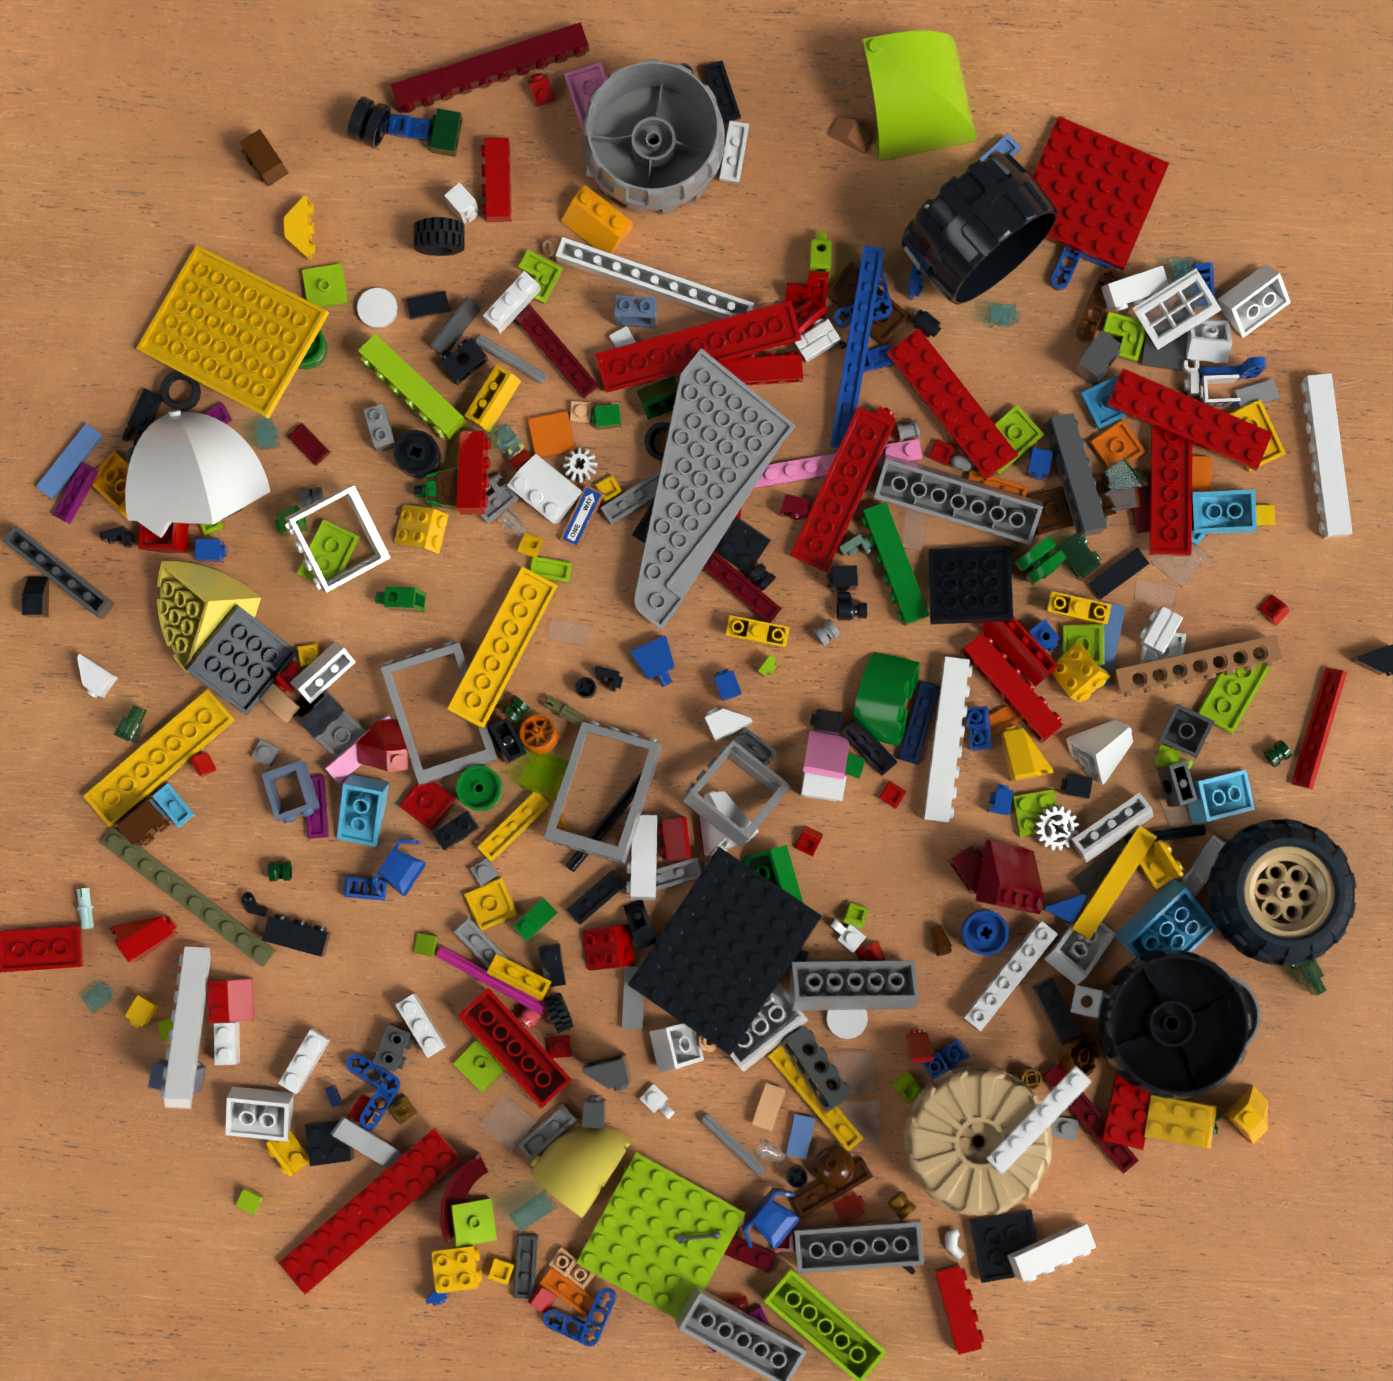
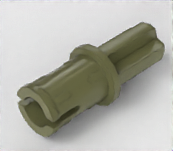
M552 696L547 698V703L545 702L544 704L545 708L558 714L559 718L563 717L576 725L581 724L584 718L583 714L568 707L569 704H563Z

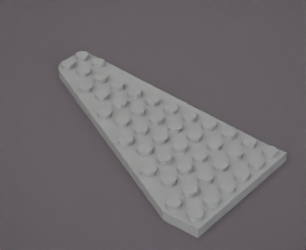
M702 348L679 376L634 593L636 610L660 630L673 616L777 450L796 427V425Z

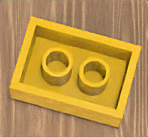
M1151 1095L1145 1137L1200 1148H1211L1217 1106Z

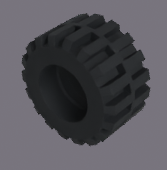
M430 217L414 223V250L431 256H450L464 251L465 225L461 221L446 217Z

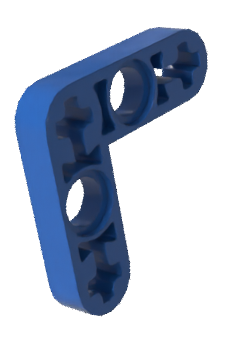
M1065 246L1051 277L1050 284L1054 290H1064L1068 286L1080 258L1102 268L1110 267L1115 270L1118 268L1078 251L1072 254L1070 253L1071 248ZM1064 258L1072 259L1073 266L1070 268L1064 267L1062 260ZM1061 272H1065L1062 280L1065 284L1057 285L1055 278L1058 279Z
M882 265L879 277L882 280H879L878 285L884 288V292L876 295L874 310L879 309L881 304L884 307H888L885 314H882L881 311H876L872 322L888 318L892 311ZM853 306L840 308L836 311L834 322L838 327H850L851 317L847 318L845 323L842 320H838L841 313H844L845 316H850Z
M1266 357L1248 358L1240 366L1198 369L1199 380L1203 376L1239 374V379L1256 378L1266 369Z
M352 1054L346 1061L347 1070L377 1089L359 1119L360 1126L370 1131L378 1125L398 1093L400 1080L359 1054ZM356 1059L359 1060V1065L363 1068L367 1064L368 1066L364 1074H361L362 1069L357 1066L353 1069L350 1061L355 1062ZM369 1070H377L379 1077L376 1080L369 1079L367 1076ZM382 1075L386 1076L384 1078L386 1082L390 1083L391 1081H394V1086L396 1088H391L390 1090H388L387 1084L383 1081L382 1084L379 1085L378 1083L381 1081ZM381 1097L385 1099L386 1105L383 1108H377L374 1105L376 1098ZM372 1110L374 1112H377L373 1116L372 1121L374 1122V1124L369 1123L368 1125H366L364 1117L368 1118L371 1115Z
M609 1287L600 1290L586 1322L557 1308L549 1309L543 1316V1322L549 1329L585 1346H594L599 1342L617 1299L616 1292ZM609 1293L611 1300L606 1302L604 1307H600L604 1301L602 1295ZM599 1311L604 1315L603 1322L599 1323L594 1320V1312ZM554 1313L556 1314L555 1318L559 1321H562L563 1318H565L566 1320L563 1322L562 1328L559 1327L561 1323L558 1321L551 1323V1318L549 1316H551ZM568 1322L576 1323L577 1331L575 1333L567 1330ZM593 1326L599 1327L600 1330L596 1328L593 1333L595 1339L589 1341V1336L586 1335V1333L588 1334L589 1332H591Z

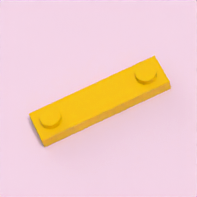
M535 790L477 848L493 862L550 804Z

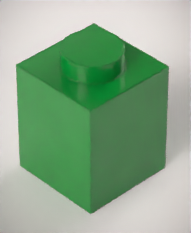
M619 404L595 406V412H592L591 415L592 424L597 425V430L622 428Z

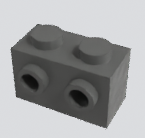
M388 1024L372 1063L393 1072H397L399 1068L402 1069L407 1059L404 1057L406 1049L410 1050L414 1042V1038H412L413 1033L394 1024Z

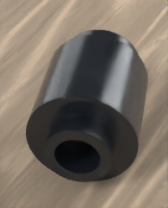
M922 309L911 320L914 324L913 327L919 328L927 338H930V336L935 337L942 329L939 327L941 322Z

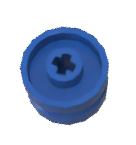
M977 910L969 914L961 926V939L964 945L971 952L979 955H993L1000 952L1006 945L1009 937L1005 919L998 913L990 910ZM983 929H986L988 932L986 936H981L980 934Z

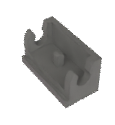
M746 727L735 739L736 743L765 766L777 754L776 750Z

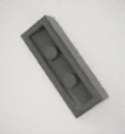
M465 297L431 342L432 348L443 357L449 353L480 312L479 307L469 297Z

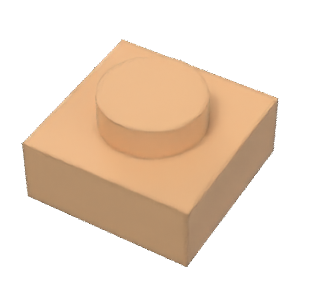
M571 401L570 423L591 424L592 402Z

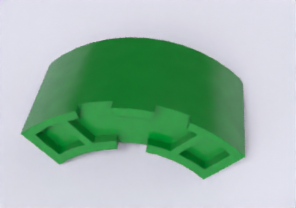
M877 652L872 653L859 686L853 719L857 717L879 742L898 746L905 735L908 710L904 708L907 698L911 699L919 680L920 662Z

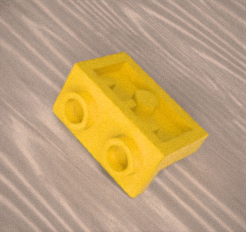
M291 1128L288 1141L269 1140L266 1142L268 1146L266 1148L267 1152L272 1158L276 1157L280 1163L278 1167L284 1175L288 1174L290 1177L309 1163L308 1152Z

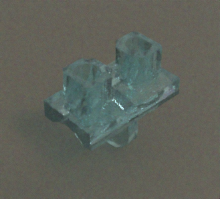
M1192 257L1171 258L1170 260L1172 282L1177 281L1193 270ZM1194 283L1181 291L1183 295L1195 293Z

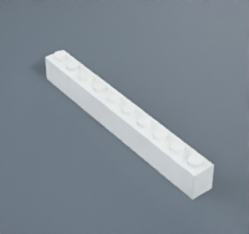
M562 237L556 253V260L559 263L721 319L752 311L754 308L753 302Z

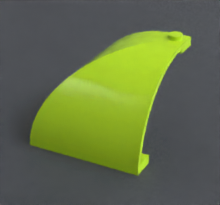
M919 30L890 33L862 40L876 110L878 140H875L874 143L878 161L977 141L957 46L952 36L938 31Z

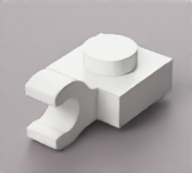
M1185 360L1183 363V370L1188 374L1187 379L1184 380V391H1187V396L1196 397L1199 394L1198 360L1194 362V368L1188 367V360Z
M835 919L830 924L840 934L837 940L852 953L866 938L852 925H848L845 928Z
M655 1084L640 1098L653 1113L659 1109L668 1119L675 1113L665 1103L669 1097Z

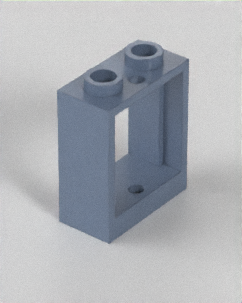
M616 295L614 314L616 326L656 329L657 298Z
M296 761L262 774L276 821H283L284 824L296 820L295 817L300 815L302 817L314 814V810L320 808L306 761ZM297 774L306 805L284 812L275 781Z

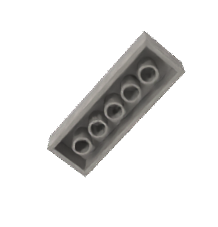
M915 961L792 962L788 971L792 1011L914 1009L919 1000Z
M921 1219L796 1227L794 1231L798 1273L924 1265Z
M695 1286L675 1321L678 1330L772 1381H790L807 1352L802 1343L698 1286Z

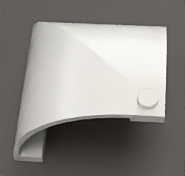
M180 409L169 410V414L154 421L144 431L133 451L126 479L125 501L127 520L215 524L269 493V483L255 452L234 429L222 421L205 414L181 412Z

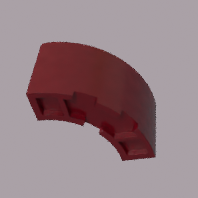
M480 1153L469 1159L455 1173L443 1194L440 1206V1226L446 1243L454 1236L450 1205L466 1202L469 1191L475 1182L489 1172Z

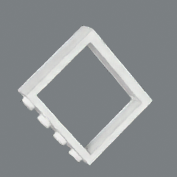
M348 484L285 518L287 522L285 527L290 535H294L297 541L294 543L300 554L303 553L306 559L304 564L309 572H313L315 576L313 582L318 590L321 589L327 593L391 558L355 485ZM346 495L375 555L325 581L295 521Z

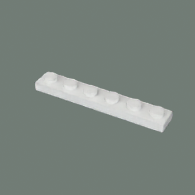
M1075 1066L986 1159L1003 1174L1092 1081Z

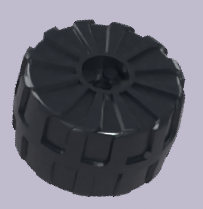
M1000 151L990 153L984 161L977 159L970 163L966 172L959 177L952 176L942 185L940 193L935 198L926 200L919 208L916 218L908 223L903 233L902 247L927 281L948 301L959 305L985 293L1016 269L1048 235L1055 224L1058 211L1038 182L1009 153L1002 154Z
M1159 950L1135 958L1112 976L1099 1003L1097 1036L1100 1046L1112 1068L1127 1083L1142 1092L1161 1098H1190L1221 1086L1237 1064L1242 1063L1247 1053L1245 1046L1248 1030L1251 1029V1016L1246 1011L1240 986L1215 962L1189 951ZM1172 1017L1176 1025L1173 1029H1168L1166 1021Z

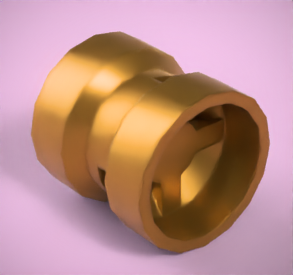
M1025 1068L1020 1072L1019 1079L1031 1090L1037 1089L1041 1085L1042 1076L1037 1070Z
M903 1190L892 1197L887 1203L891 1209H895L896 1215L900 1220L906 1218L916 1209L914 1203L908 1201L907 1195Z

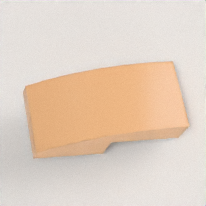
M275 683L260 698L286 723L289 722L300 708Z
M768 1083L765 1084L752 1126L772 1132L786 1092L785 1089Z
M561 1247L549 1265L564 1277H568L583 1290L586 1289L596 1274L576 1264L578 1258Z

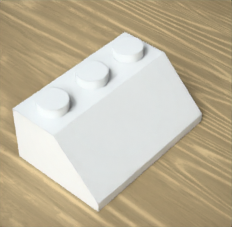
M1267 264L1263 265L1218 299L1224 316L1242 338L1291 303L1280 273Z
M537 454L518 470L507 485L553 524H559L583 492Z
M232 1087L227 1096L226 1135L288 1141L293 1115L294 1093Z

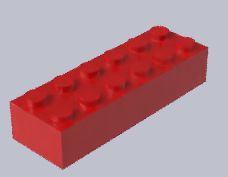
M489 987L457 1016V1019L539 1109H542L572 1081L567 1073Z

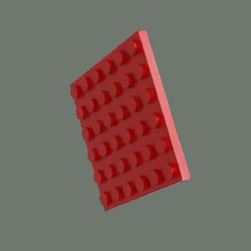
M1058 116L1033 173V178L1038 182L1058 211L1055 224L1045 238L1123 271L1169 166V162Z

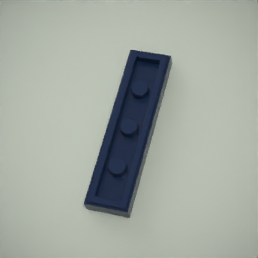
M920 681L898 760L918 765L940 686Z

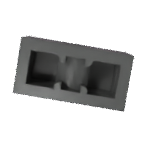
M589 1095L588 1099L584 1100L582 1127L604 1128L606 1100L602 1099V1096Z

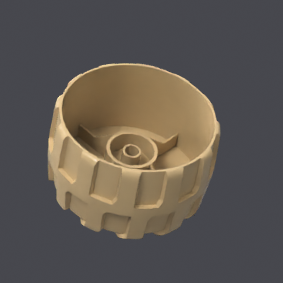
M971 1065L955 1068L939 1075L929 1082L917 1095L905 1122L904 1149L914 1178L932 1199L955 1212L966 1215H996L1007 1212L1010 1208L1028 1199L1037 1190L1046 1170L1049 1168L1052 1157L1051 1126L1003 1174L986 1158L1041 1101L1023 1081L998 1068ZM976 1135L984 1137V1143L981 1146L973 1145V1138Z

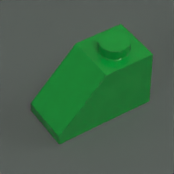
M293 505L277 513L278 519L275 520L276 528L284 536L290 535L285 527V524H287L285 518L301 510L298 505ZM305 517L295 521L300 532L308 530Z
M543 898L513 928L528 942L558 912Z

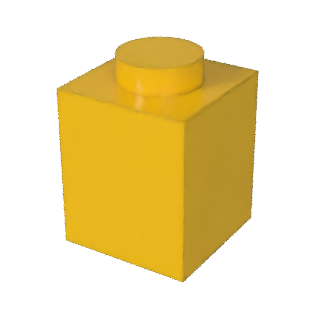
M143 994L137 995L125 1017L129 1019L128 1023L134 1027H145L159 1007V1004Z

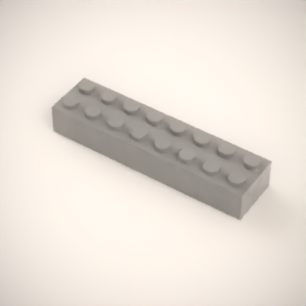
M886 455L874 494V498L1028 545H1031L1043 509L1042 501L890 455Z

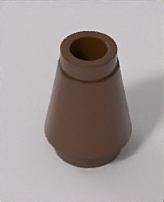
M936 925L929 928L933 953L935 952L937 957L951 953L952 944L942 926Z

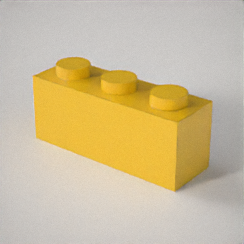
M496 364L464 416L475 425L490 432L521 383V380Z

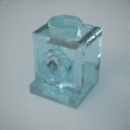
M991 304L989 308V328H993L994 324H998V327L1007 328L1019 322V311H1016L1015 304Z
M262 418L260 422H255L257 447L260 450L281 448V444L276 440V438H279L278 427L273 423V419Z
M507 423L494 432L498 438L496 444L508 460L525 449L518 436Z

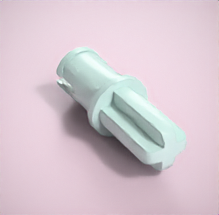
M90 888L77 889L79 905L77 911L80 912L81 928L84 930L92 929L94 927L92 915L94 906H91Z

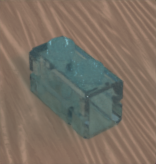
M544 1189L513 1210L509 1216L518 1230L522 1232L529 1225L531 1226L556 1209V1204Z

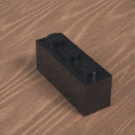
M275 914L274 917L268 916L262 941L324 957L331 932H327V927L315 924L313 928L306 926L307 922L295 919L294 922L287 921V916Z
M1049 977L1032 985L1031 988L1058 1042L1064 1043L1070 1037L1080 1035L1053 978Z

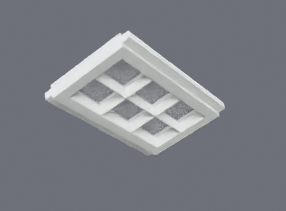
M1197 269L1192 270L1132 308L1157 349L1162 348L1221 311L1220 306Z

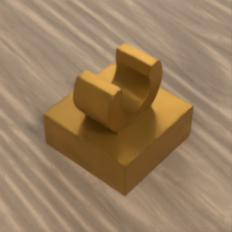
M404 1096L389 1107V1110L400 1125L418 1113L407 1096Z

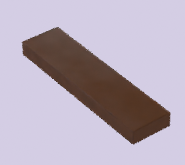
M863 1158L855 1162L856 1170L854 1177L843 1188H828L820 1182L792 1198L791 1201L800 1217H805L872 1178L873 1175Z

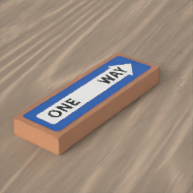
M585 485L560 538L561 541L578 549L580 548L605 494Z

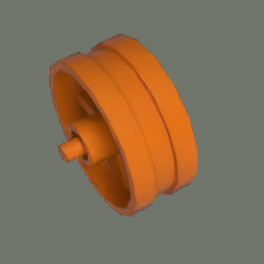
M540 714L527 718L519 731L520 739L527 750L535 754L549 752L555 747L559 738L558 730L549 717ZM544 722L541 727L537 725V723ZM548 724L553 727V729L545 731ZM526 734L533 735L529 739H525ZM552 734L551 738L548 740L546 735ZM536 740L535 746L529 745L530 743Z

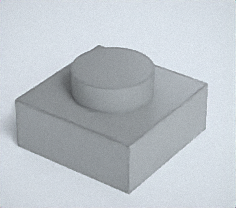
M260 739L252 758L271 767L280 748Z
M488 858L470 869L480 886L498 876L497 871Z

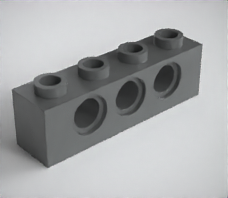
M804 1026L785 1038L781 1045L828 1113L852 1096L848 1084L840 1078L836 1066L828 1060L826 1051L815 1041L814 1033ZM802 1047L808 1048L810 1055L805 1054ZM814 1064L819 1065L822 1072L816 1071ZM826 1082H830L833 1085V1090L827 1088Z

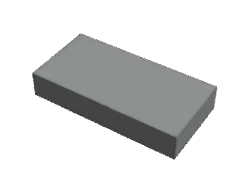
M1274 379L1234 391L1235 398L1241 399L1238 403L1239 409L1259 399L1264 404L1280 398Z

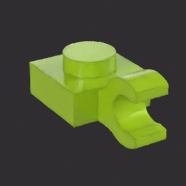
M1161 744L1154 765L1162 766L1174 761H1187L1188 768L1191 769L1193 761L1180 758L1179 750Z

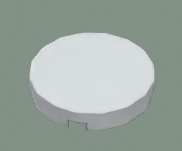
M369 289L358 300V315L363 323L371 328L387 327L397 316V301L392 293L386 289Z
M828 1010L826 1019L828 1027L833 1034L839 1038L851 1039L862 1034L867 1026L868 1016L866 1010Z

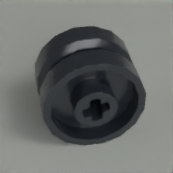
M364 96L361 97L351 114L347 137L356 142H360L363 139L366 146L373 149L377 148L387 131L391 108L382 103L375 106L372 99Z
M413 430L406 432L395 444L394 456L396 463L404 474L411 478L423 479L425 475L435 473L441 464L442 455L438 444L431 435L424 431ZM420 453L421 456L417 458L415 455Z

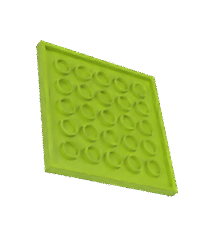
M636 1151L576 1264L677 1319L695 1286L705 1290L746 1212ZM714 1231L720 1233L719 1239L687 1240L682 1244L677 1242V1237L680 1234L693 1236L711 1234Z

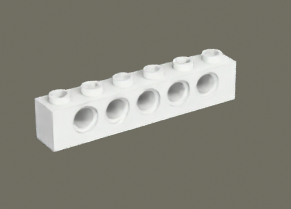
M1038 921L962 1018L977 1030L982 1031L1058 934L1043 921Z

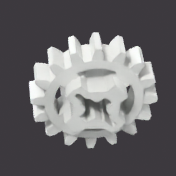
M1052 805L1050 806V811L1044 808V815H1037L1040 821L1034 822L1038 826L1034 833L1039 834L1036 839L1043 841L1042 846L1044 847L1049 845L1051 850H1054L1055 847L1058 850H1062V845L1070 847L1069 841H1072L1074 838L1073 834L1079 833L1075 830L1079 823L1073 822L1076 819V815H1070L1071 810H1064L1062 806L1056 808V806ZM1057 815L1055 818L1050 819L1051 816ZM1052 824L1057 825L1058 829H1059L1061 832L1056 831V829L1054 828V826H1053Z

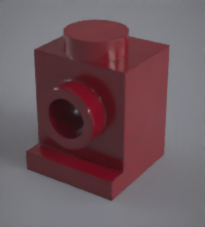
M785 494L780 517L788 514V518L794 520L807 518L811 510V506H808L809 500Z

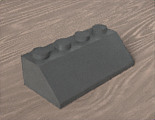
M626 1054L586 1063L582 1068L585 1075L608 1089L614 1088V1092L627 1089L626 1087L632 1079Z

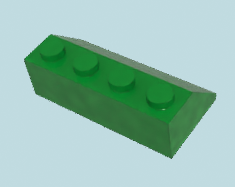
M787 845L742 858L743 863L803 902Z

